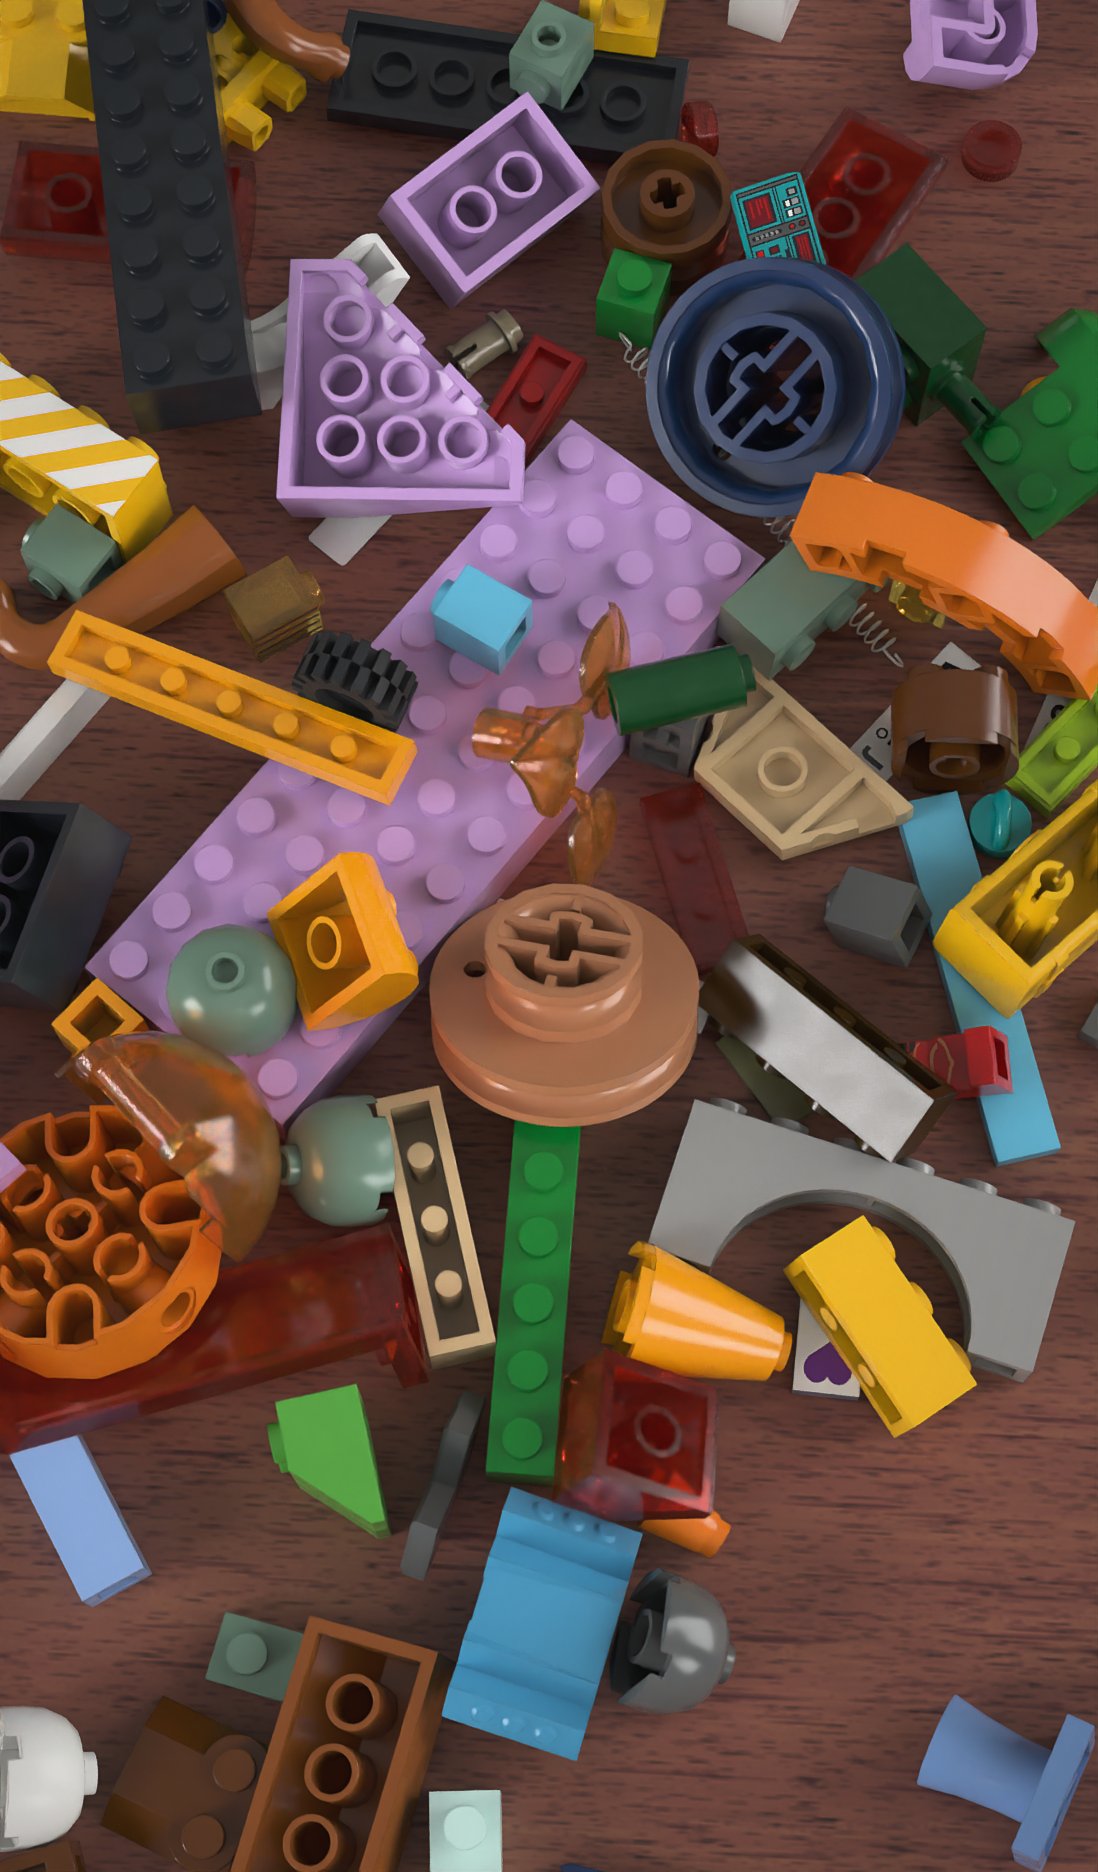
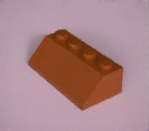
M310 1615L230 1872H397L441 1724V1715L448 1687L457 1662L438 1651Z

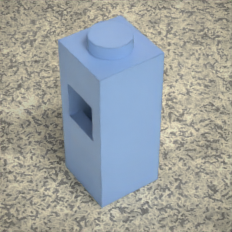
M52 1422L27 1434L21 1440L24 1448L9 1456L82 1602L90 1607H94L152 1575L81 1432L71 1423L60 1428L58 1422Z

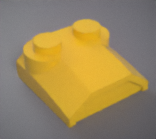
M0 0V111L89 118V121H95L82 0Z

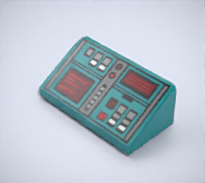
M800 172L786 173L732 192L730 199L746 259L793 257L813 260L826 265Z

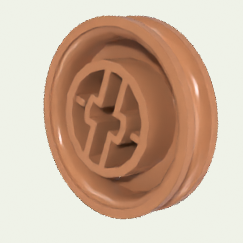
M552 883L532 888L480 911L458 927L440 949L431 971L429 994L432 1041L440 1065L452 1082L469 1098L497 1114L517 1121L543 1126L572 1127L598 1124L621 1118L649 1105L670 1089L685 1071L695 1050L698 1033L699 978L694 959L685 943L668 924L646 909L617 898L611 893L584 884ZM477 970L485 973L480 977H473Z

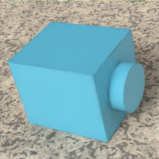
M466 564L455 582L447 579L440 586L430 607V612L433 613L435 640L498 676L501 675L533 627L532 600L469 564Z

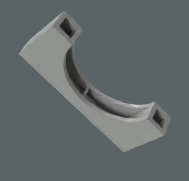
M714 1097L710 1098L709 1103L694 1100L648 1243L658 1246L709 1275L715 1261L726 1245L741 1230L768 1214L785 1208L809 1204H835L868 1211L895 1223L913 1235L931 1252L946 1272L959 1301L963 1324L962 1349L968 1356L971 1366L1021 1383L1030 1376L1035 1366L1076 1222L1060 1216L1061 1209L1059 1207L1033 1198L1023 1199L1022 1204L997 1196V1188L972 1178H961L959 1183L934 1176V1168L918 1160L901 1158L896 1160V1163L869 1155L852 1139L839 1137L835 1138L833 1143L809 1136V1129L793 1120L776 1117L772 1118L771 1123L749 1117L746 1116L747 1109L727 1099Z

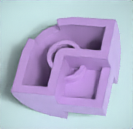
M910 0L912 42L903 53L905 71L912 81L967 90L995 89L1019 74L1035 53L1038 37L1036 0Z

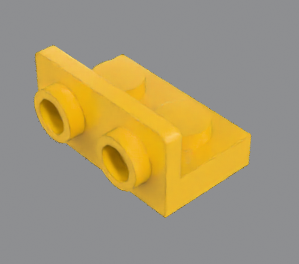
M580 0L578 16L594 22V50L655 58L667 0Z

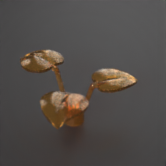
M608 602L609 610L598 620L584 646L579 669V685L582 696L577 702L545 708L527 705L523 714L485 707L476 719L472 735V748L475 756L509 764L525 784L533 805L540 815L554 818L563 810L570 797L575 800L579 813L572 820L568 832V864L574 884H584L587 886L594 882L608 859L618 823L616 800L609 789L597 788L590 798L587 792L575 786L577 779L576 762L579 759V751L584 737L583 715L589 713L592 709L593 716L596 719L604 720L611 714L604 675L606 672L628 668L631 663L628 628L620 608L614 602ZM549 719L544 725L540 724L541 720Z

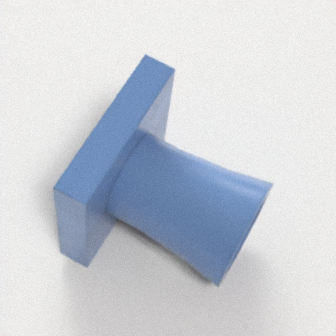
M955 1694L946 1707L930 1742L919 1772L917 1785L958 1796L1020 1822L1021 1826L1011 1847L1014 1860L1035 1872H1042L1094 1748L1095 1726L1067 1714L1053 1750H1050L991 1719Z

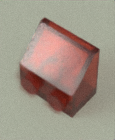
M604 1348L564 1378L551 1502L608 1521L705 1519L712 1515L721 1389Z

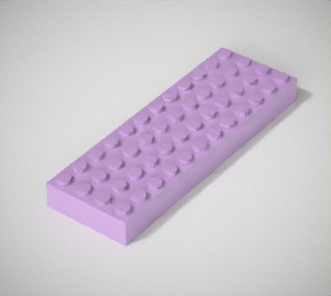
M570 419L524 471L523 505L492 507L371 644V647L378 651L384 648L392 653L390 657L392 660H402L408 665L406 670L415 673L417 676L415 681L418 682L414 696L396 731V734L414 740L418 752L391 805L388 806L269 759L87 963L84 968L91 982L99 978L144 1018L150 1033L286 1141L289 1128L296 1117L318 1100L329 1098L429 981L434 961L447 939L469 918L492 906L630 744L631 734L619 736L616 731L606 693L605 673L712 648L720 638L715 632L721 605L765 565V558ZM466 564L532 600L533 627L500 676L435 640L433 613L430 612L431 603L440 586L447 579L455 582ZM360 852L371 855L376 861L385 889L395 899L396 918L406 946L416 956L418 962L417 976L419 978L417 988L396 1005L376 1015L348 1025L326 1030L308 1031L298 1005L296 1018L284 1038L259 1055L248 1057L247 1054L237 1057L225 1055L226 1059L214 1058L191 1046L174 1025L166 997L170 964L182 945L202 930L223 924L252 926L275 940L266 914L271 908L339 853Z

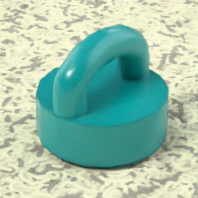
M1000 789L997 793L981 798L975 804L969 815L967 827L973 847L984 856L1001 859L1009 858L1030 836L1032 820L1029 810L1022 801L1011 795L1008 790Z

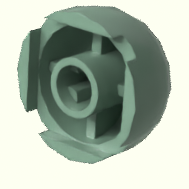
M223 924L204 929L182 945L170 964L166 997L174 1025L191 1046L211 1057L226 1059L225 1055L237 1057L247 1054L248 1057L262 1054L284 1038L297 1015V983L289 957L272 937L252 926Z
M337 1095L318 1100L296 1117L289 1128L285 1145L280 1146L277 1150L276 1172L279 1182L283 1186L288 1185L291 1197L307 1216L322 1223L344 1227L376 1225L387 1214L388 1209H376L379 1204L380 1193L393 1192L395 1181L394 1148L386 1116L373 1117L368 1105L378 1103L372 1095Z

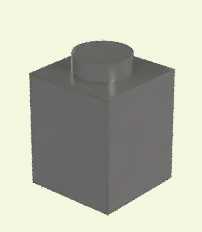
M849 865L840 885L834 886L827 896L823 921L839 948L907 969L932 917V912L918 885Z

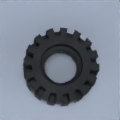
M324 630L323 634L319 631L316 632L311 638L291 680L292 689L298 691V696L396 733L418 687V682L415 681L417 678L415 673L406 670L408 665L402 660H392L390 658L392 653L384 648L379 651L372 648V642L361 638L360 642L354 641L351 634L343 632L340 633L339 637L333 631Z

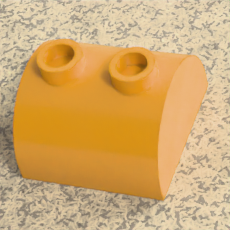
M360 852L339 853L266 913L276 942L291 961L297 983L296 999L308 1031L336 1028L376 1015L405 999L419 984L417 976L418 962L414 953L407 948L396 918L395 899L385 889L376 861L369 854Z

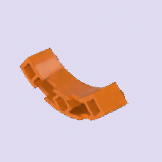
M815 472L790 533L791 539L810 571L852 578L882 588L888 577L921 590L919 597L924 605L950 617L968 629L983 631L985 626L1003 641L999 652L1016 667L1029 684L1033 693L1092 700L1098 684V607L1089 601L1074 584L1054 567L1026 547L1009 538L1007 530L994 522L978 521L937 502L874 483L868 477L856 472H844L841 476Z

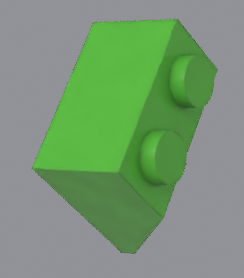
M357 1384L275 1402L279 1421L268 1423L267 1430L275 1465L279 1464L281 1474L290 1472L302 1490L376 1538L391 1537L392 1533L367 1412Z

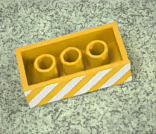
M0 353V487L45 516L49 514L56 504H59L117 542L123 564H126L151 544L173 516L166 491L167 485L163 480L158 462V455L142 440L133 436L125 440L109 430L107 422L91 408L80 405L76 409L60 399L56 389L43 378L34 374L27 378L11 368L9 361Z

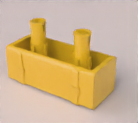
M1098 779L1087 787L1082 796L1043 830L1038 829L1031 834L991 875L984 876L977 882L970 893L949 910L932 941L934 948L1007 1019L1011 1018L1033 997L1037 998L1045 992L1064 969L1098 940Z

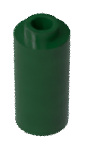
M732 643L606 672L604 675L608 703L619 736L747 706V693L756 691L755 674L750 657L747 653L738 655Z

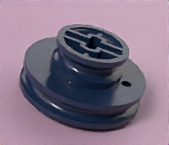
M759 257L745 259L720 267L702 277L689 287L668 311L655 336L648 359L645 391L647 411L655 439L664 457L682 481L697 494L721 508L739 514L755 517H780L797 514L801 509L815 472L839 476L844 472H856L869 477L881 463L897 433L905 401V370L901 348L892 325L879 304L861 285L841 271L828 265L802 258ZM775 342H779L773 350L769 348ZM795 370L785 382L776 375L778 371ZM780 391L789 398V401L770 403ZM793 422L800 430L789 431L785 429ZM716 446H720L729 452L731 456L728 459H722L717 454Z

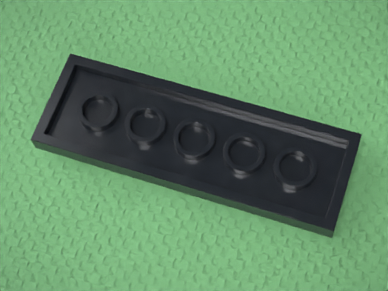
M348 9L342 42L349 47L350 57L343 75L337 80H332L326 106L328 121L462 141L521 96L516 90L510 88L509 53L520 34ZM594 50L592 61L562 111L545 103L538 104V106L578 159L614 164L625 151L647 141L677 140L689 76L690 60L656 55L655 58Z

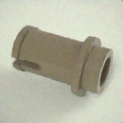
M503 309L497 314L493 311L488 312L485 315L486 322L452 346L449 345L444 349L450 363L454 367L459 365L460 369L457 371L466 380L470 379L475 372L505 351L513 354L518 350L517 343L524 339V335L515 319L507 310Z

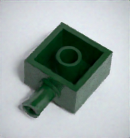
M905 243L855 279L879 304L889 319L900 345L905 370V401L902 413L917 427L945 407L967 430L968 435L975 439L982 435L983 431L979 428L980 426L985 431L989 430L1001 415L999 407L994 406L972 382L987 327L910 245Z

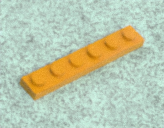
M79 610L75 611L47 661L53 674L388 806L391 805L418 752L415 741Z

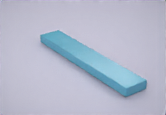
M957 791L908 801L914 806L913 817L907 823L898 825L914 884L918 885L932 912V917L927 925L931 943L949 910L967 896L973 886L982 879ZM932 943L957 1034L964 1033V1029L990 1025L1007 1035L1013 1093L975 1097L994 1166L999 1167L1058 1153L1061 1146L1021 1009L1009 1019L1003 1017L934 948Z

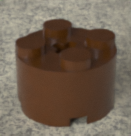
M922 663L909 668L907 671V681L899 685L891 696V770L893 775L900 781L902 773L913 778V789L936 795L957 791L958 795L983 792L984 780L999 775L1001 785L1011 780L1019 769L1017 693L1008 682V672L1001 667L991 665L978 667L974 670H944L943 667L937 664Z

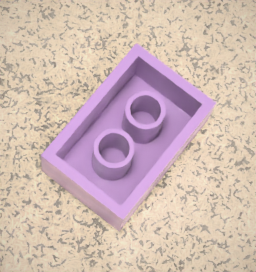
M527 91L392 193L377 215L451 310L582 209L601 188Z

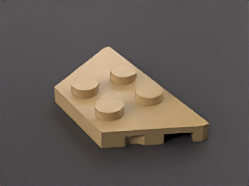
M754 667L756 691L747 693V706L714 714L708 740L703 743L694 766V780L781 860L902 825L913 817L914 806L773 679L768 681Z

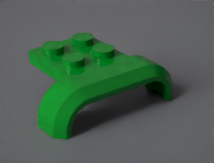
M1071 307L1036 333L1034 338L1059 368L1001 411L999 419L989 430L985 431L981 426L980 429L983 431L981 436L975 439L968 436L961 442L1033 540L1037 539L1098 493V315L1093 310Z

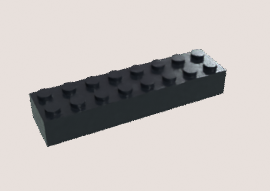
M82 0L125 394L140 434H147L262 415L213 28L207 1Z

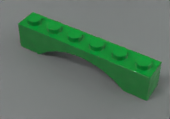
M517 1120L514 1123L486 1460L487 1482L554 1487L581 1126H543Z

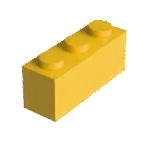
M862 1215L801 1254L784 1268L783 1272L831 1344L860 1383L861 1389L892 1436L896 1438L916 1427L975 1387L977 1383L970 1374L971 1364L965 1351L955 1340L946 1338L933 1319V1307L926 1293L916 1283L908 1282L894 1261L896 1257L895 1250L888 1237L878 1227H871L865 1216Z

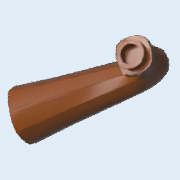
M222 0L239 30L266 55L279 62L306 71L313 79L321 83H326L329 78L337 80L343 75L349 62L350 49L347 45L343 44L341 37L335 32H316L302 27L281 10L277 0Z
M192 505L144 550L57 618L49 622L33 623L22 618L16 610L15 590L4 579H0V653L8 660L23 667L41 671L51 670L47 661L76 610L142 634L248 578V574L214 526L195 505Z

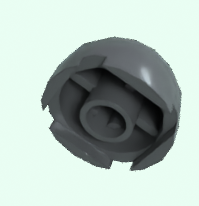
M660 1568L648 1572L635 1587L629 1599L641 1603L636 1613L633 1627L628 1622L620 1620L615 1635L610 1659V1687L612 1692L623 1695L617 1700L622 1705L647 1713L670 1715L695 1708L712 1693L717 1683H725L732 1672L736 1652L735 1646L730 1643V1628L722 1604L709 1590L681 1575Z

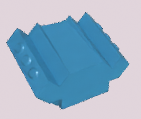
M511 1486L502 1510L497 1534L488 1556L483 1574V1583L472 1619L469 1620L462 1641L457 1665L448 1687L441 1716L577 1761L642 1533Z

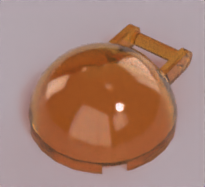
M152 1030L103 1037L94 1043L81 1047L53 1068L54 1074L58 1078L62 1075L65 1076L98 1105L109 1097L129 1121L158 1150L157 1155L167 1166L184 1177L186 1181L185 1188L189 1196L211 1216L199 1231L226 1255L241 1263L264 1234L278 1201L283 1169L277 1126L265 1097L248 1074L218 1049L185 1035Z

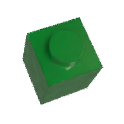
M614 248L596 298L595 334L623 342L619 337V332H622L631 341L632 345L641 348L648 347V350H651L670 300L672 264Z

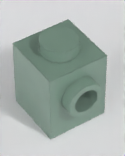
M541 0L509 53L510 88L516 90L521 96L528 91L537 104L545 103L562 111L594 57V22Z
M59 504L53 507L45 519L39 518L31 524L24 535L22 548L20 549L29 572L27 579L31 585L52 600H57L61 595L73 604L124 565L117 542Z

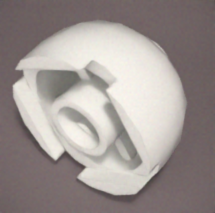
M24 1705L0 1707V1852L24 1851L47 1846L64 1836L81 1814L84 1795H94L96 1793L98 1783L96 1755L93 1751L83 1752L78 1731L65 1717L44 1707Z

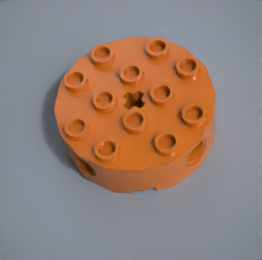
M89 1105L90 1112H71L54 1118L53 1114L49 1112L19 1123L0 1138L3 1145L27 1169L0 1193V1354L5 1359L46 1378L99 1379L149 1361L190 1328L217 1283L224 1234L209 1186L193 1157L163 1123L120 1105Z

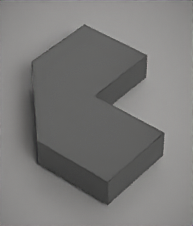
M464 1390L463 1394H459L444 1427L431 1480L411 1523L400 1568H402L401 1574L422 1581L426 1578L442 1541L466 1471L487 1397Z

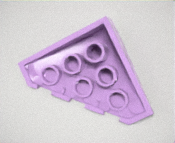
M291 259L276 494L277 500L292 517L358 518L523 505L526 443L509 424L502 429L480 406L484 399L451 363L443 367L422 345L426 340L424 335L393 303L386 307L365 285L369 280L367 275L351 259Z

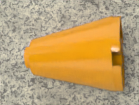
M638 1240L631 1247L628 1255L640 1259L633 1274L620 1270L614 1286L601 1343L613 1346L612 1357L600 1358V1366L605 1371L629 1375L766 1381L773 1370L781 1372L784 1369L792 1347V1334L784 1331L785 1325L782 1316L654 1244Z

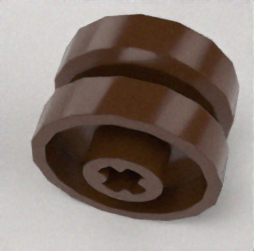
M675 139L647 141L625 151L609 168L601 192L602 217L600 236L602 255L607 265H609L614 248L672 264L670 296L682 295L702 277L722 267L729 245V224L732 216L730 196L732 191L730 179L719 161L699 146Z

